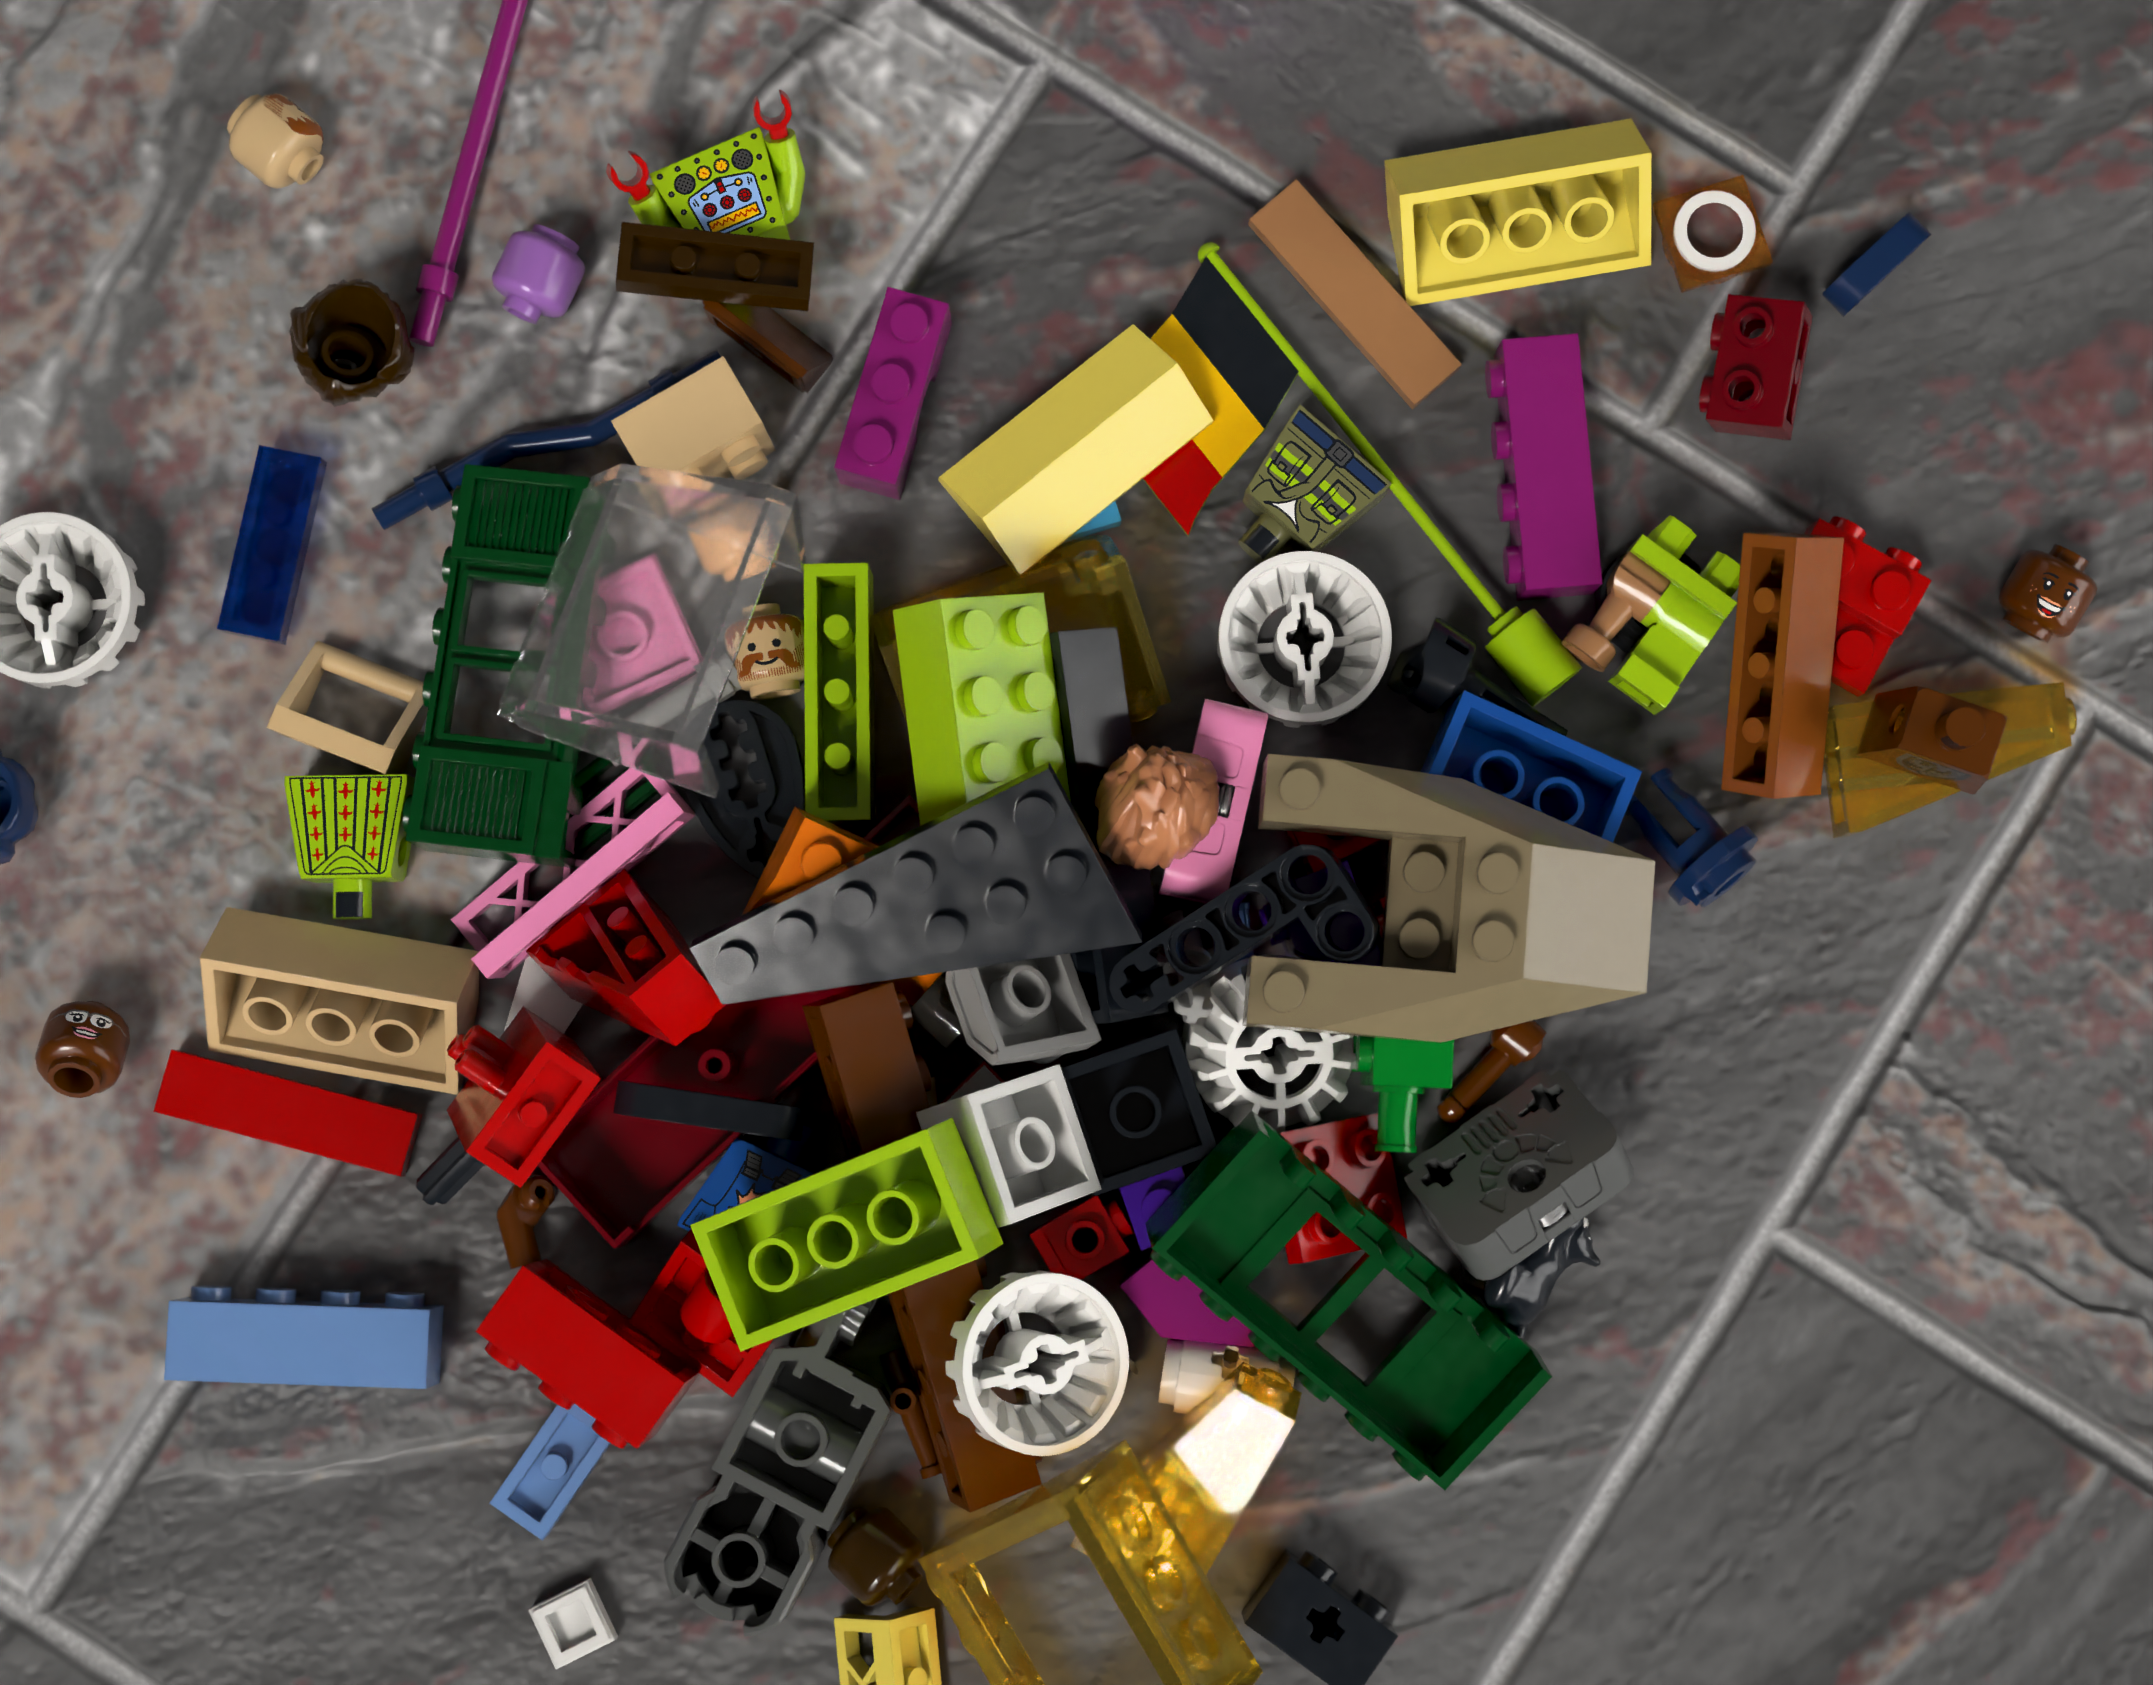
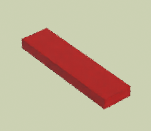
M171 1050L153 1111L399 1177L406 1176L423 1115L180 1050Z

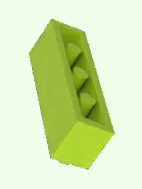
M868 563L803 564L805 811L840 828L876 827L873 574Z

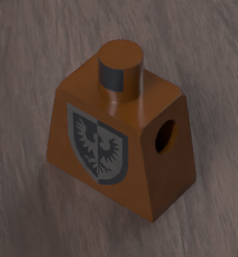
M1914 686L1882 692L1875 695L1856 755L1973 795L1977 793L1990 775L2008 717L1997 711L1926 687ZM1897 717H1904L1900 727L1894 733Z

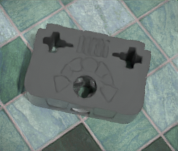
M1544 1069L1524 1081L1521 1086L1504 1098L1488 1106L1465 1122L1458 1130L1438 1144L1415 1157L1408 1164L1412 1173L1404 1179L1427 1221L1467 1271L1476 1279L1485 1281L1501 1276L1624 1190L1631 1183L1634 1176V1168L1612 1123L1601 1111L1598 1112L1582 1094L1574 1081L1560 1069L1552 1075Z

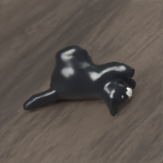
M1582 1218L1510 1270L1493 1280L1484 1281L1476 1279L1463 1266L1462 1279L1465 1285L1480 1295L1491 1313L1525 1340L1528 1324L1533 1322L1546 1306L1555 1282L1562 1272L1571 1264L1579 1262L1595 1267L1600 1265V1259L1593 1250V1240L1588 1230V1219Z

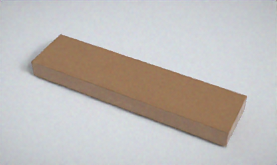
M1297 179L1249 219L1248 226L1412 410L1460 369L1462 364Z

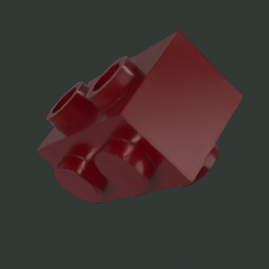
M1728 294L1725 313L1717 312L1712 323L1710 347L1711 350L1718 351L1714 375L1706 374L1704 376L1699 397L1700 412L1707 413L1706 420L1715 432L1791 440L1813 318L1804 301Z

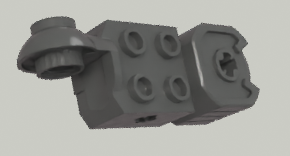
M878 1298L805 1326L794 1345H782L772 1350L711 1468L722 1475L719 1483L695 1499L664 1559L665 1577L673 1599L689 1590L694 1598L692 1601L710 1616L729 1622L745 1620L743 1625L744 1637L761 1634L778 1626L793 1610L824 1550L821 1528L829 1531L836 1524L893 1413V1409L890 1406L891 1396L883 1383L832 1356L840 1340L853 1346ZM734 1541L738 1543L745 1541L751 1544L757 1552L758 1560L755 1559L748 1567L742 1566L736 1560L741 1551H733Z

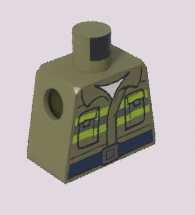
M1300 404L1293 412L1245 490L1242 502L1259 518L1238 540V544L1259 564L1276 556L1287 542L1297 551L1319 552L1378 505L1386 496L1392 483Z

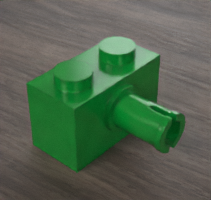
M1353 1036L1352 1049L1353 1053L1356 1054V1069H1351V1072H1361L1360 1085L1373 1086L1372 1092H1379L1378 1134L1375 1151L1417 1153L1418 1094H1424L1425 1089L1452 1088L1454 1040L1436 1043Z

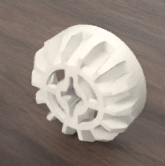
M55 512L31 513L0 525L1 673L41 688L50 689L52 686L59 685L78 687L88 684V677L99 670L111 671L120 663L115 656L120 652L126 641L135 642L140 632V629L134 622L137 607L145 606L144 592L136 584L134 572L138 570L136 564L130 556L122 551L114 538L80 518ZM75 565L89 570L97 577L104 588L106 599L93 600L87 588L76 582ZM59 593L63 594V602L53 604L51 612L47 610L48 603L58 601ZM107 610L104 622L97 634L88 642L78 647V633L87 627L93 617V611ZM23 617L34 624L35 639L27 630Z
M1295 551L1280 554L1261 562L1246 573L1236 584L1225 603L1220 618L1217 653L1218 657H1220L1228 686L1232 692L1236 691L1249 705V709L1269 713V718L1283 722L1284 726L1298 728L1301 725L1322 724L1323 726L1333 723L1355 708L1357 709L1378 685L1390 658L1392 628L1389 613L1382 596L1370 579L1359 569L1343 559L1326 553ZM1286 605L1287 615L1282 619L1274 636L1273 643L1257 644L1259 631L1264 621L1274 611ZM1314 605L1324 609L1333 616L1342 630V637H1334L1330 621L1324 614L1316 611ZM1300 614L1302 628H1305L1307 637L1318 639L1319 641L1314 643L1309 653L1306 669L1304 655H1301L1299 646L1288 644L1287 642L1293 638L1297 630ZM1345 647L1344 657L1339 669L1326 682L1316 686L1320 680L1319 667L1325 661L1331 648ZM1274 653L1278 663L1284 669L1292 672L1294 688L1283 685L1272 678L1263 667L1259 655Z
M1259 955L1265 957L1297 959L1294 957L1284 955ZM1249 958L1239 960L1209 979L1212 997L1210 996L1209 999L1213 1003L1210 1016L1199 1018L1196 1024L1184 1023L1182 1047L1197 1090L1214 1113L1218 1112L1228 1118L1235 1127L1251 1110L1277 1132L1285 1131V1126L1294 1125L1302 1121L1308 1126L1316 1124L1321 1120L1320 1111L1334 1099L1341 1103L1348 1094L1345 1083L1350 1076L1351 1069H1356V1054L1353 1053L1352 1049L1354 1035L1242 1026L1247 960ZM1280 1037L1285 1044L1277 1045L1274 1050L1275 1056L1267 1057L1263 1051L1272 1048L1273 1038ZM1307 1064H1320L1318 1072L1308 1085L1298 1092L1286 1096V1082H1290L1298 1077ZM1254 1069L1260 1078L1269 1083H1274V1097L1264 1096L1249 1089L1241 1081L1236 1070Z
M1040 1270L1029 1273H1008L1000 1276V1283L992 1289L978 1290L969 1299L973 1308L966 1320L955 1321L950 1333L951 1336L957 1339L954 1360L946 1361L945 1368L946 1375L955 1380L958 1395L953 1399V1402L958 1412L970 1418L976 1426L975 1432L984 1439L1027 1455L1052 1456L1062 1454L1088 1442L1104 1428L1115 1413L1122 1399L1128 1378L1129 1351L1122 1323L1109 1301L1095 1288L1080 1279ZM1030 1312L1042 1316L1051 1323L1057 1333L1052 1335L1022 1328L1018 1313ZM1006 1318L1009 1332L998 1342L994 1356L982 1359L984 1345L989 1334L999 1322ZM1037 1350L1046 1352V1353L1040 1354V1355H1039V1358L1037 1359V1356H1038ZM1030 1364L1031 1372L1024 1371L1023 1369L1028 1368ZM997 1386L1008 1390L1016 1387L1024 1389L1028 1403H1008L999 1398L991 1388Z

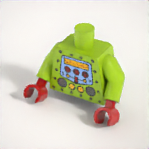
M779 90L781 101L784 105L783 112L777 117L769 118L761 112L758 95L755 96L753 101L754 117L762 128L769 131L765 137L760 127H757L650 174L646 162L637 153L628 151L630 157L637 164L636 175L631 180L621 181L618 179L613 167L608 163L606 169L608 178L618 189L631 194L628 203L641 224L790 240L787 225L799 216L806 176L795 131L787 128V124L792 116L790 99L784 91ZM649 175L654 185L646 184Z

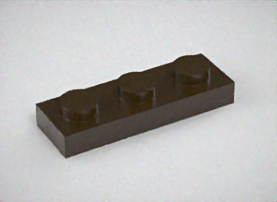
M622 222L616 273V291L808 311L814 242Z

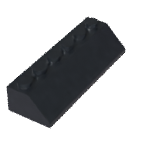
M1117 627L1049 633L1071 803L1142 933V943L1070 953L1095 1024L1112 1023L1169 1012L1168 1005L1146 1013L1129 1012L1116 1003L1109 989L1110 975L1114 966L1123 957L1158 935L1157 914L1154 906L1150 870H1137L1132 866L1116 864L1110 857L1099 852L1096 840L1099 810L1095 806L1094 800L1100 781L1112 763L1123 756L1130 746H1133ZM1163 967L1143 972L1136 968L1138 980L1131 986L1133 992L1136 995L1148 993L1153 997L1150 985L1164 975Z

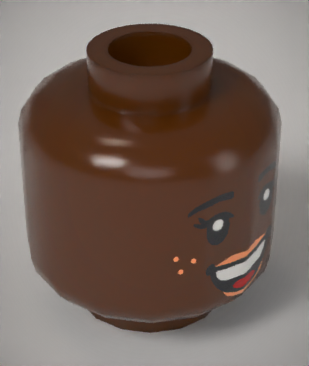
M2054 544L2049 554L2039 550L2026 551L2019 559L2000 591L1999 603L2007 611L2002 620L2044 643H2048L2051 636H2069L2078 625L2097 592L2094 580L2084 573L2089 561L2057 544Z

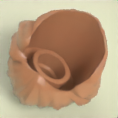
M1138 744L1130 746L1127 752L1114 761L1104 774L1096 793L1094 803L1099 810L1098 831L1096 834L1099 852L1110 857L1116 864H1125L1137 870H1151L1157 865L1166 869L1170 867L1174 859L1186 857L1209 834L1210 828L1217 820L1219 786L1217 771L1212 762L1197 754L1172 751L1167 746L1162 748L1151 746L1147 751Z

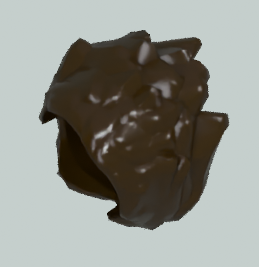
M343 279L338 284H329L324 290L313 296L303 307H295L291 310L289 333L291 335L293 359L297 363V367L305 382L319 393L322 401L336 407L348 402L360 401L363 397H377L389 384H399L411 372L414 360V347L411 346L408 337L404 313L401 311L398 303L390 299L388 293L382 292L372 282L363 281V279H353L347 282Z

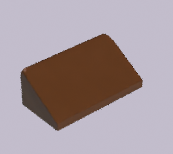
M702 301L705 313L714 326L802 393L804 391L808 393L833 361V357L828 351L769 307Z

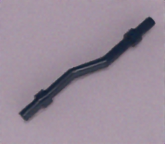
M716 350L674 374L668 369L648 380L651 387L587 422L507 433L440 471L434 466L413 478L415 483L413 486L372 508V511L381 527L386 530L426 507L434 511L452 501V493L456 486L462 484L465 464L500 467L514 458L597 446L618 434L611 420L721 358Z

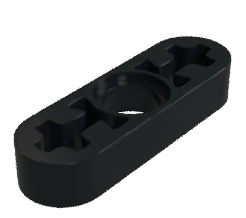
M618 1080L613 1109L615 1114L801 1141L806 1108L620 1080Z

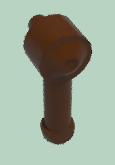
M1535 1020L1492 1030L1490 1042L1492 1048L1437 1105L1436 1108L1441 1119L1447 1123H1457L1511 1065L1515 1067L1521 1062L1530 1061L1540 1052L1543 1038L1547 1032Z

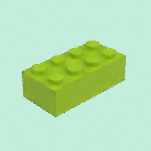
M1044 593L938 599L893 610L920 826L1047 762H1050L1071 801Z
M953 1118L690 1225L740 1352L977 1260L1004 1244Z

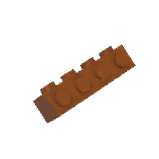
M1743 533L1721 790L1771 799L1821 795L1844 538L1798 533Z

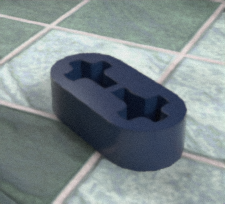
M1910 212L1907 213L1842 273L1822 295L1844 317L1931 236V233Z

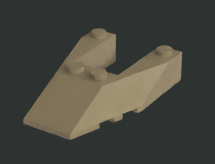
M1279 754L1267 755L1263 763L1258 829L1389 840L1380 966L1252 955L1247 960L1242 1026L1442 1043L1647 993L1655 860L1462 778L1337 759Z

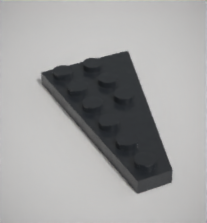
M1047 762L693 939L689 949L722 1005L1142 943V933L1050 762Z

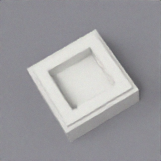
M591 1577L532 1606L528 1610L555 1669L615 1641L618 1637Z

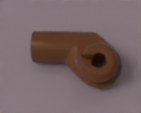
M531 1174L521 1188L514 1184L497 1210L496 1219L510 1269L542 1260L534 1227L555 1198V1187L552 1181L545 1176Z

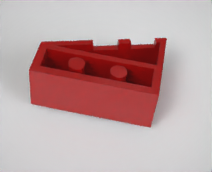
M623 869L526 950L527 954L571 999L673 1046L680 1044L690 1034L704 1029L712 1021L714 1015L725 1006L722 1005L689 949L690 947L670 917L626 869Z

